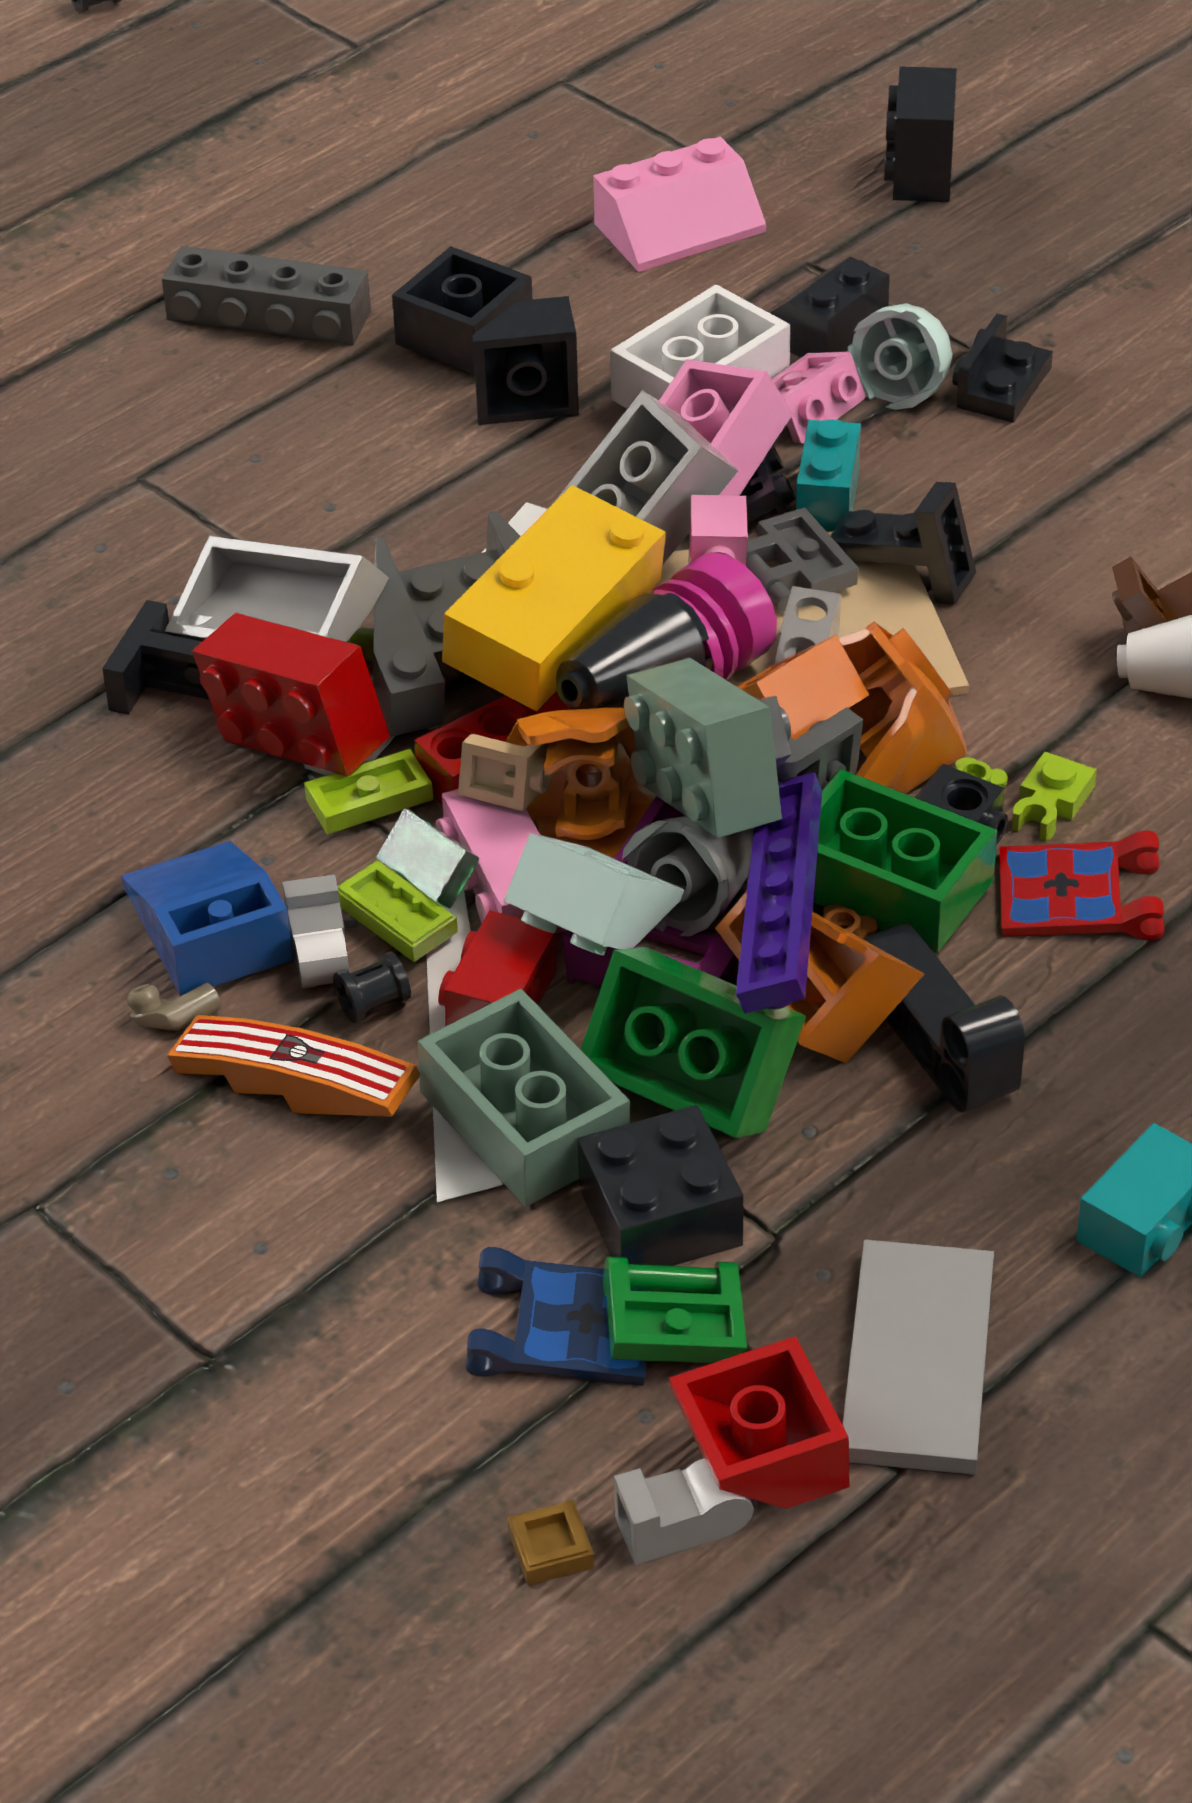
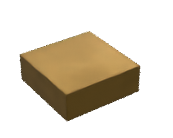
M574 1500L507 1517L508 1532L527 1586L594 1568V1553Z

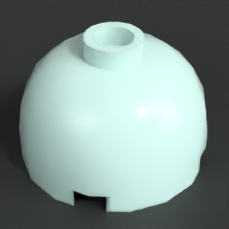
M910 304L883 307L859 322L854 330L856 333L853 337V344L848 346L847 352H851L865 391V396L870 400L877 397L893 402L886 406L890 409L913 408L936 393L950 372L952 349L948 333L936 317L924 308Z

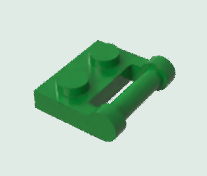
M606 1257L603 1273L604 1295L607 1297L611 1359L715 1363L746 1352L747 1342L737 1262H716L714 1268L635 1265L628 1264V1259L625 1257Z

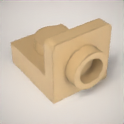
M476 734L469 735L462 742L458 795L523 811L540 793L544 794L550 786L553 774L545 775L543 768L549 743L523 747Z

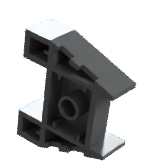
M496 511L488 513L486 552L398 571L384 536L375 538V566L387 575L389 579L374 605L373 686L390 737L443 725L444 678L464 674L442 662L444 613L521 537Z

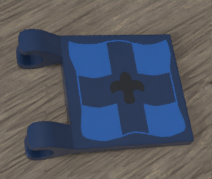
M487 1247L482 1250L478 1266L480 1270L477 1281L478 1289L483 1293L493 1295L522 1289L515 1341L489 1329L479 1328L472 1330L468 1335L465 1365L467 1372L474 1376L487 1377L509 1371L644 1385L646 1360L611 1359L607 1297L604 1295L603 1290L604 1269L529 1261L497 1247Z

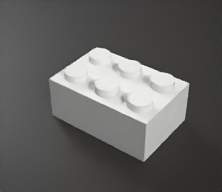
M714 285L610 350L611 400L628 409L643 390L659 401L686 359L766 371L772 379L790 366V324L728 290Z

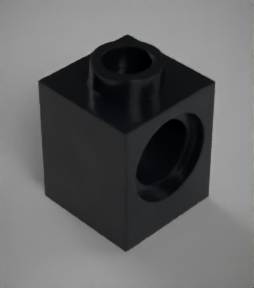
M942 764L915 796L919 800L996 829V845L1005 833L1008 816L1003 813L1004 787Z

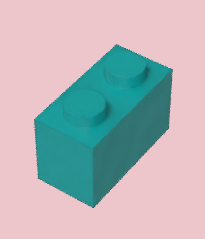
M836 419L808 421L796 485V510L806 508L826 532L834 531L848 511H853L860 469L861 423L842 422Z
M1153 1123L1080 1198L1076 1241L1140 1278L1158 1259L1162 1261L1168 1260L1178 1248L1184 1231L1192 1224V1144Z

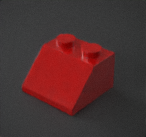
M796 1336L669 1377V1387L720 1490L788 1509L850 1488L849 1436Z

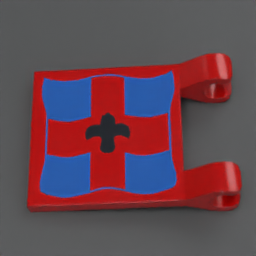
M1145 830L1133 833L1114 842L999 846L1002 937L1123 932L1142 940L1153 941L1160 939L1164 934V921L1162 919L1164 916V904L1162 900L1156 896H1145L1121 907L1119 867L1139 874H1152L1159 869V855L1157 853L1159 850L1158 835L1153 831Z

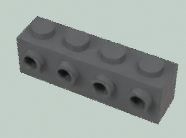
M181 246L162 277L167 320L354 345L371 313L367 270Z

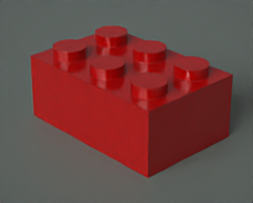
M234 613L192 650L200 673V682L208 694L217 719V728L225 741L348 777L390 738L359 645Z

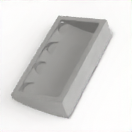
M209 536L165 632L172 636L204 641L234 613H239L347 642L371 612L389 577L361 555Z

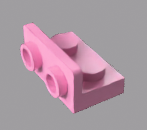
M851 352L807 353L772 378L793 413L787 422V426L794 443L805 442L809 420H837L865 399V391Z

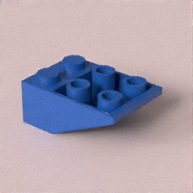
M231 841L121 875L122 886L180 996L204 983H209L214 987L293 961L287 907L267 872Z

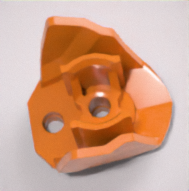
M874 621L861 632L839 639L869 693V696L850 707L851 711L863 719L860 749L867 757L856 775L907 794L931 778L942 764L950 766L967 754L961 727L949 701V697L953 694L904 628L892 635Z
M590 708L539 713L517 719V723H515L506 740L507 743L523 747L549 743L543 768L545 775L553 774L550 786L544 794L540 793L526 807L533 823L538 826L541 836L586 846L611 858H615L657 796L640 785L634 776L631 766V754L636 751L634 731L627 721L624 708Z

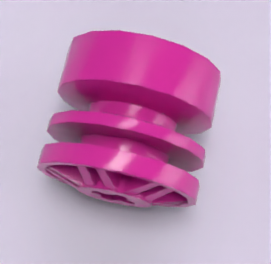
M710 552L698 557L673 574L670 580L657 585L651 591H654V594L660 595L668 592L678 595L695 610L706 627L709 637L708 640L702 642L705 660L712 657V672L725 680H729L734 672L747 667L768 652L776 639L777 618L772 600L760 580L743 563L727 554Z

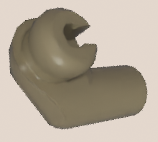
M204 983L175 1000L160 999L158 988L149 984L134 988L127 996V1003L132 1009L129 1016L140 1027L180 1031L188 1027L197 1015L208 1016L221 1009L220 998L214 987L209 983Z

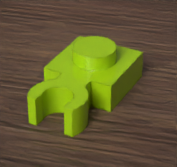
M1044 751L1020 785V798L1013 808L1012 830L1019 832L1024 823L1037 821L1041 823L1039 840L1045 842L1050 840L1056 832L1057 816L1073 820L1094 789L1097 769Z

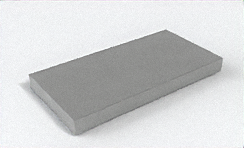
M864 1239L843 1417V1427L849 1436V1463L976 1475L994 1251Z

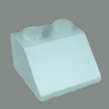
M530 833L504 901L525 910L521 918L523 922L551 933H555L557 927L560 926L573 932L570 943L584 950L604 956L607 947L616 949L634 948L680 902L684 889L589 847Z

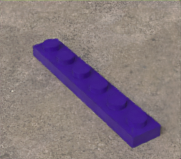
M815 772L778 782L782 819L754 827L736 995L744 1014L766 1008L770 1010L781 1009L794 1001L805 999L822 789Z

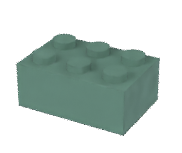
M691 658L626 675L629 696L624 700V711L627 721L634 731L636 751L631 754V766L634 776L640 785L690 818L691 821L696 822L716 838L782 819L769 706Z
M522 989L417 1041L418 1064L421 1074L419 1076L420 1093L525 1207L579 1179L577 1138L630 1123V1100Z

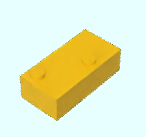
M571 485L444 613L442 662L538 711L557 691L556 674L560 664L632 600L650 592L661 580L666 532Z

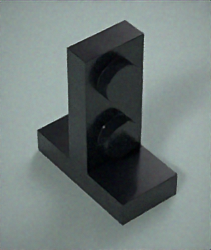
M936 481L914 513L899 515L873 513L870 510L848 511L830 535L852 561L927 566L935 602L956 603L976 574L956 483Z
M146 600L102 668L109 711L130 714L146 687L209 699L207 692L200 682V673L192 654V650L201 641L172 636L165 632L169 623L167 604Z

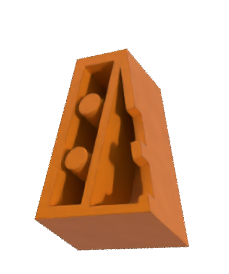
M747 891L715 928L739 961ZM812 912L805 999L794 1001L786 1006L789 1009L806 1015L798 1038L799 1044L847 1063L924 976V973Z

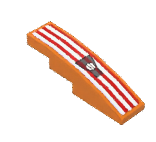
M197 1015L167 1054L177 1074L225 1075L234 1093L283 1095L292 1113L392 1117L421 1075L416 1065L357 1043L303 1028L246 1018Z

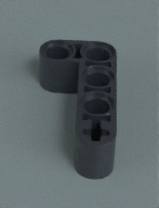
M904 922L862 938L924 973V976L885 1020L957 1111L965 1112L1020 1089L1025 1042L1024 1029L1016 1008L1007 997L1000 995L975 1005L917 931L908 923Z

